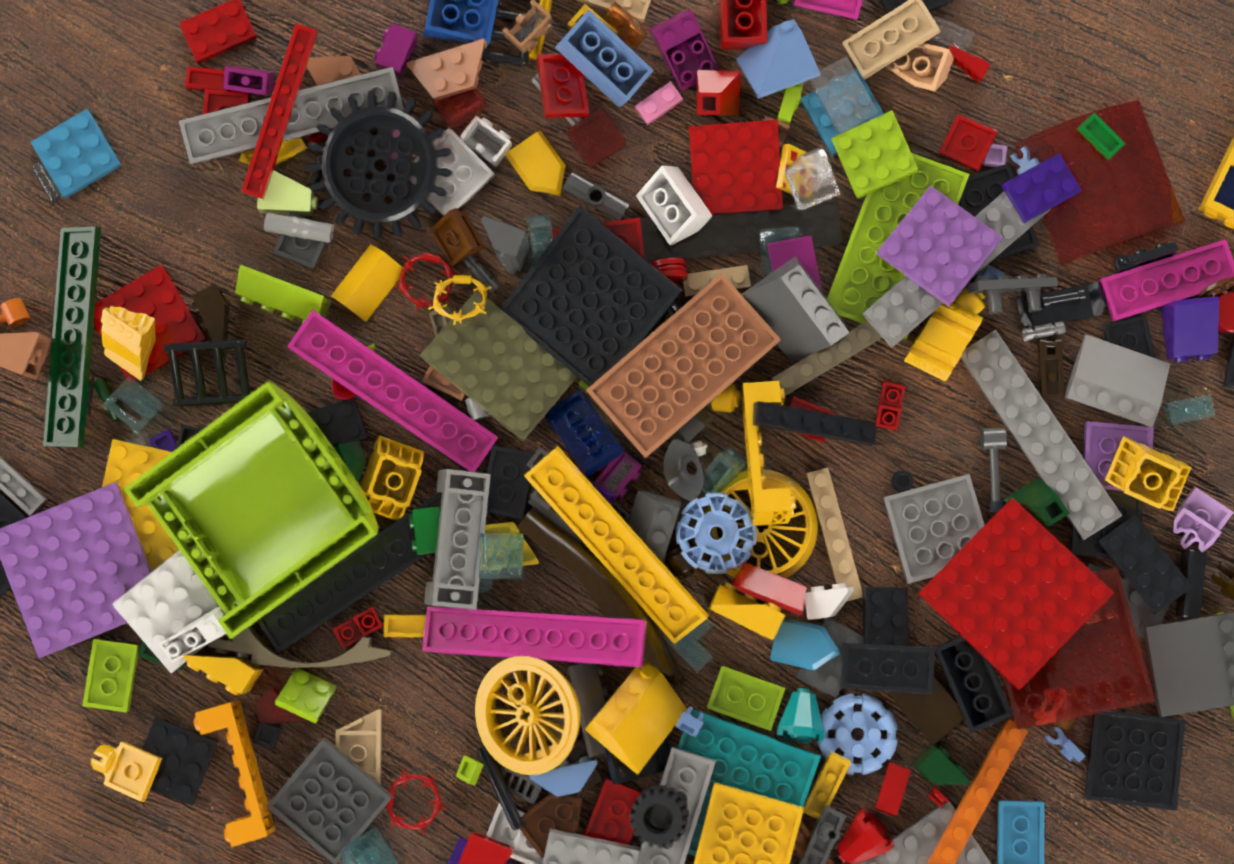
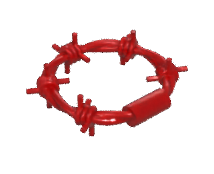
M424 252L422 255L412 257L411 259L404 256L406 261L400 276V285L394 288H399L412 303L417 305L416 311L418 312L419 307L431 306L433 301H425L426 295H424L423 299H415L410 296L408 289L413 287H408L407 283H405V273L408 269L412 272L415 271L411 268L414 265L413 263L419 259L438 264L442 263L445 271L440 273H446L448 279L453 278L455 274H459V271L454 273L453 269L441 258V255ZM453 282L445 290L447 294L441 293V296L438 298L440 303L445 301L448 305L450 304L447 299L449 298Z
M402 769L403 774L399 776L389 789H386L393 795L392 799L385 806L393 821L390 828L395 824L397 827L400 826L414 830L420 829L422 835H424L423 829L427 828L433 821L439 810H446L447 808L442 807L443 803L433 782L437 776L435 775L433 778L422 775L406 774L405 770ZM419 779L424 782L421 788L426 785L435 793V801L429 800V803H434V811L427 820L424 821L421 815L422 821L418 822V824L408 825L403 822L406 817L405 815L401 819L391 810L395 797L394 788L400 783L406 788L405 783L408 780Z

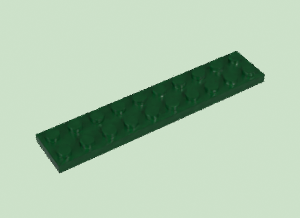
M96 226L61 228L43 438L44 447L84 448L101 228Z

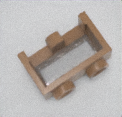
M535 0L530 1L532 8L525 16L520 13L516 17L517 24L510 31L506 27L502 30L505 38L523 54L526 50H533L538 43L537 39L542 34L544 36L547 35L553 28L552 16Z

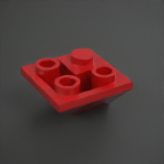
M697 70L695 114L739 115L741 71Z

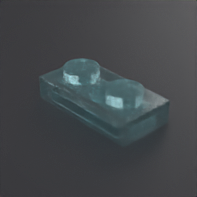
M1211 395L1165 404L1169 426L1215 417Z

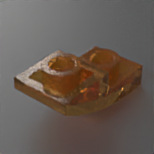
M616 2L602 16V19L618 32V37L633 50L647 36V32L639 22Z

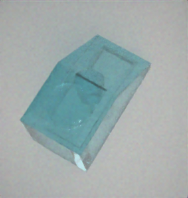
M732 448L718 453L703 473L704 485L701 492L704 495L719 493L737 477L747 463Z

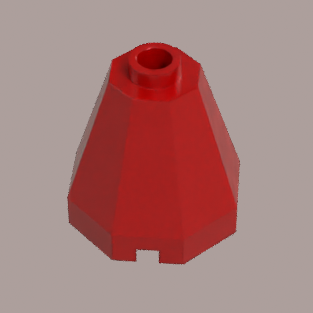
M863 807L855 814L838 843L837 849L839 852H837V856L845 864L847 862L849 864H857L888 852L894 847V841L892 837L887 839L885 836L888 833L886 827L872 812L869 811L866 814V808Z

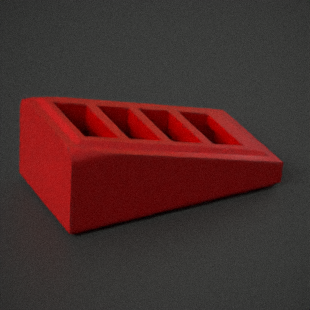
M950 45L948 49H950L954 58L953 62L980 84L990 63L956 46Z

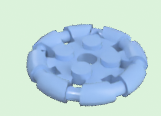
M708 493L703 498H696L683 509L681 520L676 525L677 544H680L683 558L696 569L699 567L709 574L727 573V570L741 567L752 554L750 553L753 545H756L757 526H753L750 516L752 513L742 501L737 498L734 500L727 497L728 494ZM710 505L712 511L704 514L702 507ZM724 505L732 508L730 514L721 511ZM691 518L697 520L695 528L688 526ZM739 519H742L745 525L741 529L738 528L736 523ZM713 527L722 529L723 536L721 539L714 540L710 536V531ZM692 538L695 539V543L697 544V546L691 548L688 543V540ZM739 539L745 541L742 549L736 547ZM703 553L711 555L709 562L701 559ZM729 553L731 559L723 562L721 555Z
M853 693L846 694L832 701L833 704L828 709L825 708L821 715L824 737L823 741L818 743L824 758L827 759L830 751L835 752L839 747L844 752L841 756L851 760L846 774L862 773V775H866L882 768V764L893 756L898 739H896L898 727L891 710H887L879 699L863 693L861 696L854 695ZM854 704L861 705V712H853ZM840 710L844 715L837 720L834 715ZM875 711L880 715L877 720L870 716ZM859 727L863 730V737L860 740H854L851 737V732L854 728ZM835 729V738H828V730ZM880 730H887V739L881 738ZM877 747L881 753L874 758L870 753ZM853 757H861V764H854Z

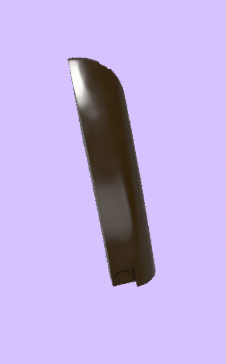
M533 507L517 526V529L550 552L568 568L587 589L606 618L645 620L646 633L643 657L682 685L684 679L669 648L643 608L593 552Z

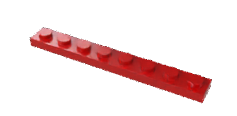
M295 23L241 190L244 194L264 200L318 31L316 29Z

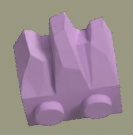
M1194 486L1179 507L1174 519L1173 533L1184 532L1180 540L1184 549L1198 541V548L1203 553L1214 544L1222 533L1221 529L1234 512Z

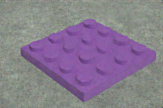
M930 185L878 249L876 255L949 307L1002 241L1003 237Z

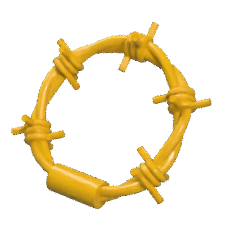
M454 275L453 278L443 282L442 280H440V283L434 282L437 286L435 287L433 306L428 309L434 308L439 315L453 319V325H456V321H459L461 324L462 319L473 317L478 313H487L484 309L487 290L492 288L491 286L486 287L480 281L472 279V275ZM452 282L454 284L474 283L477 288L473 289V291L478 290L482 294L483 300L481 303L474 302L473 304L476 305L475 309L466 315H461V309L459 313L453 311L454 314H448L443 309L447 307V304L442 306L438 301V295L441 296L442 292L447 294L444 290Z

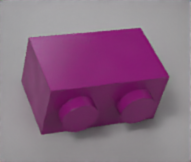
M391 23L389 29L386 28L383 33L382 41L384 42L381 49L378 48L376 50L374 61L379 70L393 67L395 76L402 78L418 37L416 32Z
M236 65L225 66L223 89L270 95L273 94L275 88L276 72Z

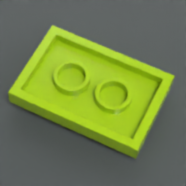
M93 639L82 706L129 712L140 645Z
M721 665L707 709L771 731L785 688Z

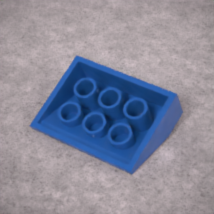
M430 0L423 36L462 43H471L485 39L487 45H489L498 0Z

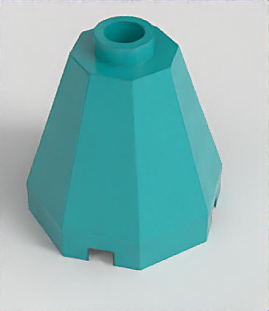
M798 688L797 692L791 694L777 727L776 738L780 739L784 735V740L799 743H811V739H816V743L823 741L824 729L816 696L811 694V690Z

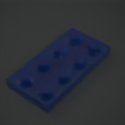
M581 390L550 409L545 415V418L586 477H589L625 453L622 446Z

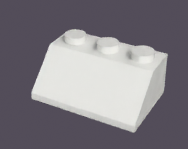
M661 166L636 195L669 245H674L698 232L713 216L678 167Z

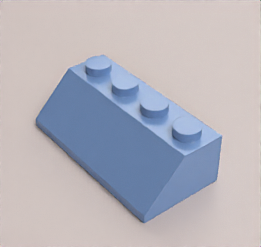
M590 10L580 18L555 46L567 60L619 108L632 97L654 71Z

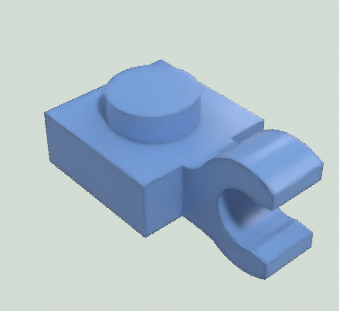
M1054 727L1053 729L1058 734L1057 738L1052 739L1049 735H1046V740L1049 743L1058 744L1062 748L1060 752L1067 760L1071 761L1073 759L1076 762H1080L1085 755L1064 735L1060 728Z

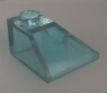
M377 826L342 848V864H399Z

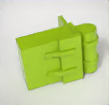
M804 82L778 91L784 93L777 118L778 121L790 124L792 115L798 108Z

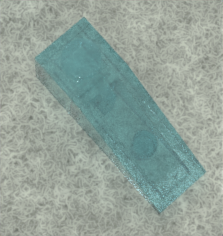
M548 214L526 217L533 266L553 241L551 220Z

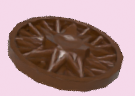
M1234 277L1213 282L1200 291L1199 297H1217L1223 293H1228L1234 289Z

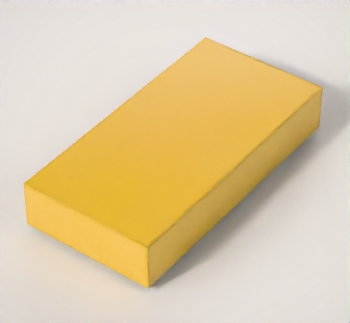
M384 615V637H424L426 615Z

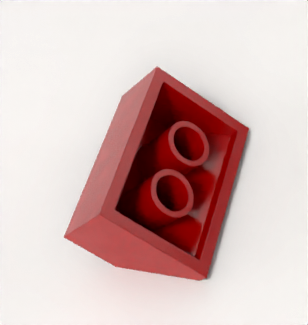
M719 0L720 50H742L767 43L766 0Z

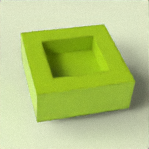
M464 755L456 777L468 784L476 785L484 764Z

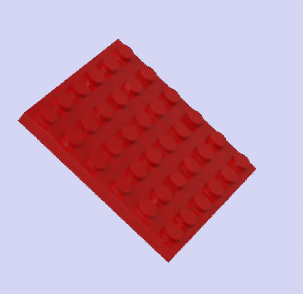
M1011 498L920 590L918 595L1019 691L1114 592L1015 499Z

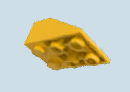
M194 654L185 655L182 658L188 662L186 664L188 667L195 671H204L207 673L206 678L215 683L220 681L225 684V689L234 695L250 692L264 670L258 664H251V660L245 657Z

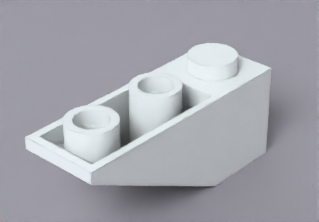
M219 606L161 642L159 645L171 663L225 635L226 632L217 621L225 613Z

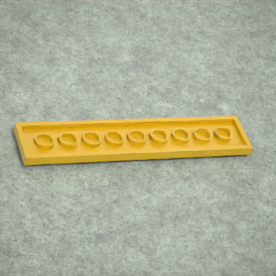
M558 446L524 475L674 644L708 618L709 615Z

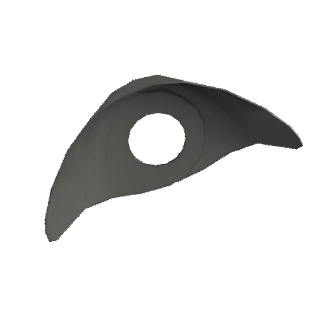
M674 439L668 446L664 456V476L669 487L676 494L688 501H693L698 497L704 485L701 462L696 451L689 444L679 439ZM689 461H693L697 466L695 475H691L687 470Z

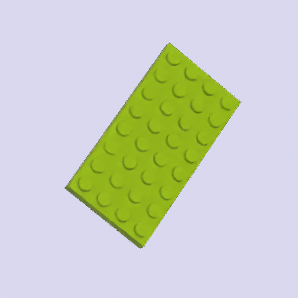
M911 153L919 169L918 172L866 195L827 297L839 316L860 324L867 321L862 314L905 277L903 273L876 255L878 249L930 185L958 205L970 174ZM909 333L903 338V340H907Z

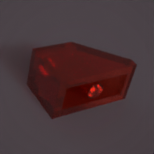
M275 687L270 688L252 708L256 712L255 717L262 723L268 722L272 724L305 720V718L275 705L276 699L280 694V691Z

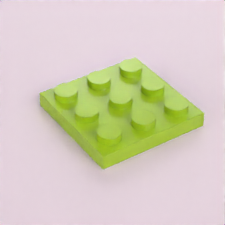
M893 110L831 138L857 199L919 171Z

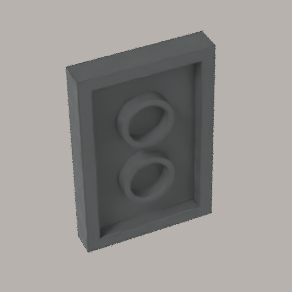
M824 618L821 626L825 627L841 654L834 659L832 658L815 671L799 668L795 677L836 698L841 689L843 642L863 644V636L828 618Z

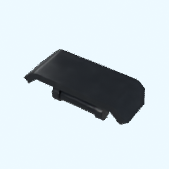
M1100 282L1040 293L1042 310L1037 312H1028L1026 295L1017 297L1020 318L1025 328L1100 316L1106 305Z

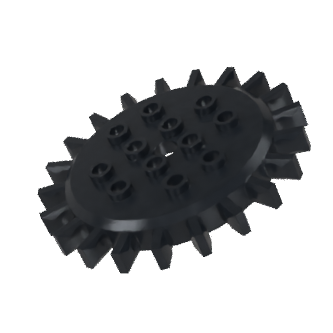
M368 91L369 107L360 109L358 101L353 96L348 97V104L352 109V113L344 117L341 111L334 107L330 109L332 116L338 121L333 130L327 125L320 123L316 126L321 133L328 136L325 146L318 143H309L308 146L314 152L323 153L322 163L306 165L307 170L313 172L322 171L324 178L323 181L311 185V191L320 192L327 188L331 195L330 198L322 202L320 208L328 210L337 203L342 208V211L336 217L335 223L342 225L349 215L356 217L357 221L354 225L353 233L357 235L362 233L366 221L374 223L373 235L374 238L381 239L383 234V223L391 222L393 232L397 237L402 236L400 220L406 217L409 218L411 225L417 229L420 228L421 222L415 215V212L421 206L430 214L435 215L437 213L436 208L427 201L430 194L434 192L441 197H447L448 195L444 188L435 186L437 176H453V171L447 168H438V158L452 155V150L449 148L436 150L433 143L434 140L442 138L446 134L445 130L440 128L428 134L424 126L431 121L434 115L427 111L419 120L411 117V113L417 103L412 98L408 100L404 110L400 111L395 109L397 94L395 92H389L386 107L377 106V96L374 91ZM376 127L378 134L373 136L371 130ZM395 130H399L400 136L398 138L393 137V132ZM349 147L354 148V153L352 155H348L347 149ZM374 149L376 151V155L373 158H370L369 151ZM392 152L397 153L398 157L396 160L390 158ZM417 154L419 161L414 163L412 157ZM380 159H384L387 163V168L383 172H379L375 168L376 162ZM347 169H350L352 171L350 177L345 176V171ZM371 171L374 176L368 180L366 174ZM390 174L395 175V180L393 182L388 181V176ZM415 176L417 178L416 184L411 185L410 178ZM367 193L371 195V200L368 202L364 200V195ZM391 196L393 198V202L391 204H387L386 197Z

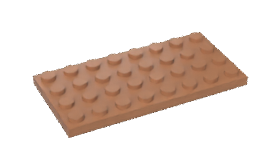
M721 273L592 384L586 392L646 459L776 346L781 339Z

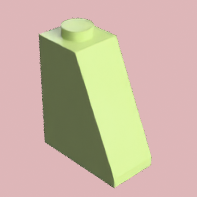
M274 170L264 200L258 198L257 209L262 214L289 215V213H293L295 215L314 216V210L318 208V197L315 196L311 189Z

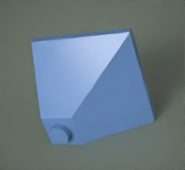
M794 19L773 26L767 32L766 44L750 47L736 59L758 99L820 76V71L804 35Z

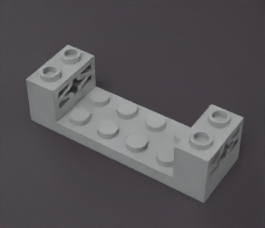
M451 469L438 470L436 492L442 493L433 582H426L424 604L476 610L491 474Z

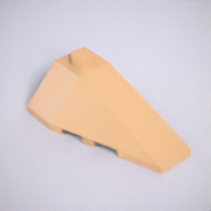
M922 43L887 65L886 68L915 87L935 92L947 79L954 58L950 49Z

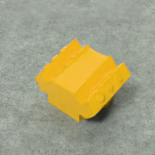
M943 303L928 317L904 361L946 381L962 356L967 344L973 338L975 331L980 326L983 317L953 303L949 307Z
M110 306V309L104 308L101 322L103 323L101 330L102 343L105 348L104 355L140 381L143 380L149 356L156 341L155 318L144 313H134L122 307Z
M379 435L374 444V451L369 458L365 475L360 483V487L374 513L395 521L403 517L406 507L410 505L422 472L420 468L423 463L424 451Z
M1123 436L1105 481L1123 490L1124 493L1154 507L1174 511L1192 467L1182 461L1175 460L1169 455L1151 449L1145 444Z

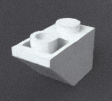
M846 583L833 584V589L824 590V586L811 587V592H806L805 596L807 620L836 616L853 593L854 588L846 587Z

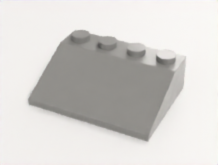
M1085 334L1064 390V397L1135 423L1153 427L1161 406L1170 363Z

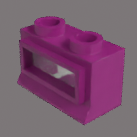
M620 449L594 481V484L614 494L615 498L613 501L616 498L621 500L628 491L626 488L627 484L630 481L635 482L642 474V471L639 470L642 465Z

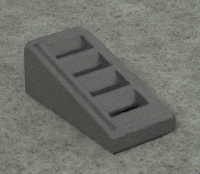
M502 765L500 773L503 779L507 771L511 773L506 783L509 793L534 805L542 786L532 781L529 775L516 773ZM516 775L519 778L515 787L512 788L510 785ZM524 779L527 783L521 792L518 789ZM532 783L533 785H535V787L531 793V796H529L526 793Z

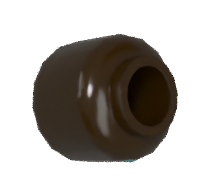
M677 544L666 551L667 555L664 561L673 576L687 578L695 572L694 567L683 558L680 544Z

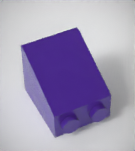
M1219 296L1176 300L1161 307L1167 360L1174 359L1175 363L1189 361L1188 358L1196 357L1197 361L1211 359V355L1218 353Z

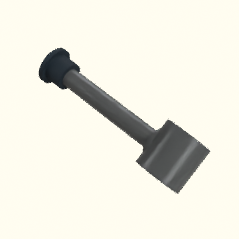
M1004 427L981 428V449L989 450L992 501H989L990 510H988V513L998 512L1003 507V501H1001L998 450L1006 449V430Z

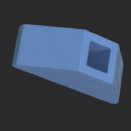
M588 755L579 757L578 762L570 763L569 760H564L548 772L529 776L532 781L557 797L581 791L597 766L598 760Z

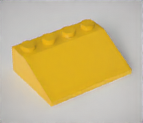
M643 658L642 667H634L584 730L638 774L675 727L683 711H687V708L662 672L647 659Z

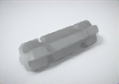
M1062 321L1055 322L1053 325L1050 323L1034 326L1033 329L1031 327L1024 328L1021 331V335L1024 341H1029L1034 338L1038 339L1050 337L1054 334H1064L1066 327Z

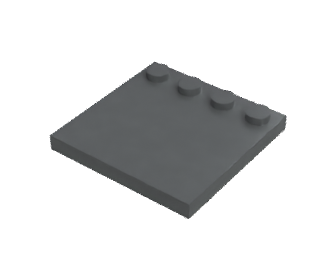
M1233 612L1143 627L1158 715L1160 717L1234 705Z
M324 737L266 807L333 864H337L392 799L393 795Z

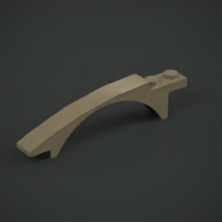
M252 625L236 635L232 640L217 638L208 644V647L215 648L214 652L228 654V650L237 652L236 656L250 658V654H252L251 664L289 668L331 667L393 655V650L373 647V637L366 636L349 651L334 659L322 662L297 661L285 657L270 648L259 637Z

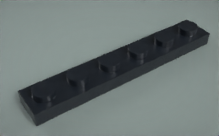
M760 401L755 402L753 406V425L869 446L876 444V422Z

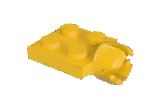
M120 742L117 749L110 745H100L94 754L102 758L100 761L92 758L91 765L93 769L105 775L103 785L140 802H145L162 758L127 742Z

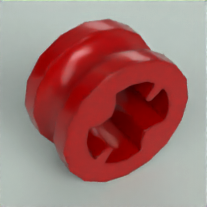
M933 787V792L926 795L942 809L943 803H948L949 800L938 789Z

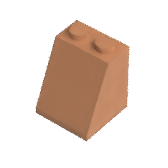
M37 332L0 334V367L37 380L50 350L52 339Z

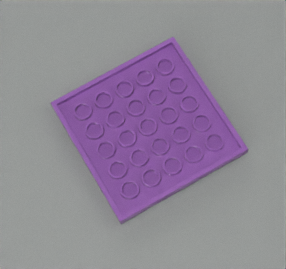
M118 482L0 529V559L38 658L127 623L112 603L149 575L152 570Z

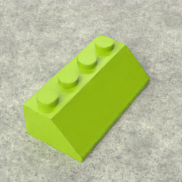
M240 265L235 293L241 297L240 301L249 305H253L254 302L262 305L261 309L267 312L279 311L282 313V317L294 321V318L300 319L302 324L312 310L322 317H326L331 303L324 296L246 266Z

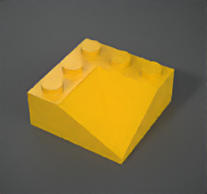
M725 583L724 586L719 584L708 609L773 640L785 617L784 614L780 613L782 608L772 603L761 605L757 603L758 598L746 593L744 596L737 593V589L729 583Z

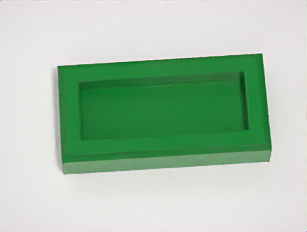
M1095 112L1077 128L1107 160L1113 157L1126 144Z

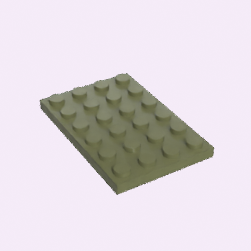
M478 290L460 308L462 310L461 315H466L473 311L476 306L473 304L474 302H482L483 296ZM486 298L484 309L487 312L486 314L478 313L473 317L462 319L461 324L459 321H456V325H453L454 320L451 319L420 354V357L515 436L524 441L577 376L526 334L522 326Z

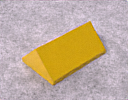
M370 244L331 297L367 322L400 279L403 267L385 252Z

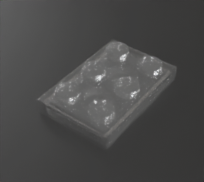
M847 56L819 70V77L808 80L839 135L879 114Z

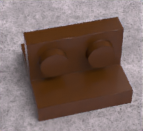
M457 208L450 210L430 229L432 236L451 268L459 265L465 258L480 253L486 248L465 210L461 212Z

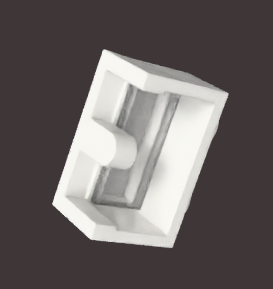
M475 116L460 135V138L468 147L497 167L512 147L511 138L502 130L497 132L493 129V124L486 118L480 119Z

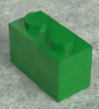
M441 507L412 510L413 515H409L410 527L415 530V537H412L413 551H417V555L436 553Z

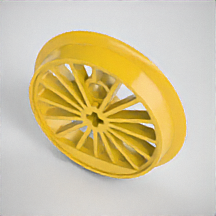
M763 469L762 475H765L766 489L790 488L791 495H795V500L801 512L795 513L790 519L803 515L804 528L775 526L771 524L766 525L767 528L763 529L762 533L757 528L756 543H763L765 552L762 555H757L752 547L750 553H752L751 556L757 559L756 567L760 568L761 558L769 554L773 569L768 570V572L788 578L807 562L813 552L818 534L817 515L810 497L796 481L782 473ZM748 470L728 478L714 493L728 494V496L732 494L735 499L737 498L742 501L734 491L747 490L750 497ZM710 505L707 506L704 514L712 511ZM725 505L723 506V509L727 510L728 512L731 511V508ZM736 522L738 526L745 527L744 523ZM713 527L710 531V536L714 540L721 539L722 537H718L717 527ZM772 529L804 531L802 543L799 544ZM770 533L799 547L796 554L791 558ZM767 536L788 560L787 563L778 568L776 567ZM742 540L736 545V547H740L742 544L745 543V541ZM729 553L721 555L723 562L731 559ZM742 566L737 569L727 570V574L735 578Z
M517 656L501 661L486 674L477 693L475 718L481 740L496 761L516 773L537 775L554 769L570 753L580 727V706L572 685L560 671L537 658ZM520 670H527L528 682H523L524 679ZM512 673L514 674L517 684H512L508 680V677ZM535 673L541 675V679H540V682H539V685H538V688H537L536 693H535ZM548 680L553 687L541 699ZM502 684L508 690V696L499 692ZM519 688L523 690L524 696L519 693ZM557 691L561 700L542 707ZM497 698L517 710L497 709ZM561 703L563 704L564 713L544 712L546 709ZM496 713L516 715V718L498 725ZM547 717L565 718V726ZM518 721L519 725L505 739L500 729ZM548 726L563 733L561 740L558 739ZM523 728L517 749L515 750L510 745V742ZM529 735L530 753L523 754L522 752ZM545 735L550 739L553 745L548 746ZM537 738L541 746L540 750H537Z

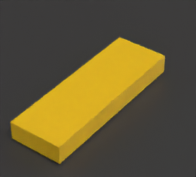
M830 751L803 805V813L818 819L823 806L830 807L851 764L850 759Z

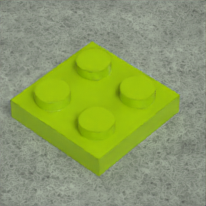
M297 667L277 697L275 705L313 723H317L337 686Z

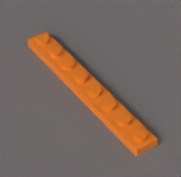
M1006 719L926 864L956 863L1028 733L1026 729L1010 719Z

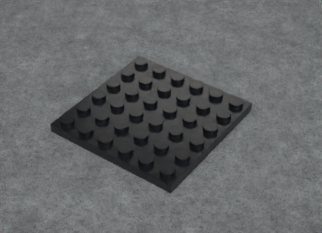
M579 206L504 303L501 310L522 326L526 334L590 387L648 336L683 290L582 206Z

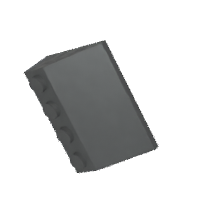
M796 256L741 294L781 339L777 345L791 363L831 346L850 333L845 322Z

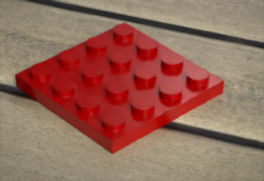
M778 119L689 126L693 189L711 214L783 209L782 190L776 188L780 167Z
M162 264L95 303L94 326L101 337L103 325L101 317L104 308L110 309V306L122 307L128 311L144 313L155 318L156 341L149 356L145 377L169 363L168 353H165L164 345L205 342L207 340ZM177 352V355L180 357L186 352ZM119 366L130 385L140 381Z

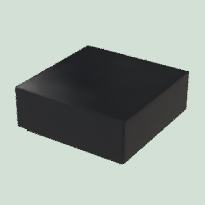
M260 720L253 743L275 749L282 727Z

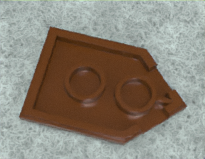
M550 793L521 816L524 826L520 830L541 858H544L550 829L569 833L578 831L582 797L567 795L557 797Z

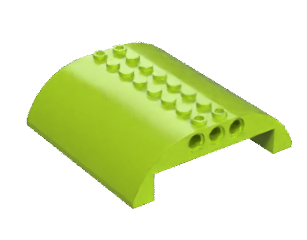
M270 381L255 390L123 488L136 507L148 505L225 613L217 621L230 639L378 534L374 512L350 470L305 410L283 389Z

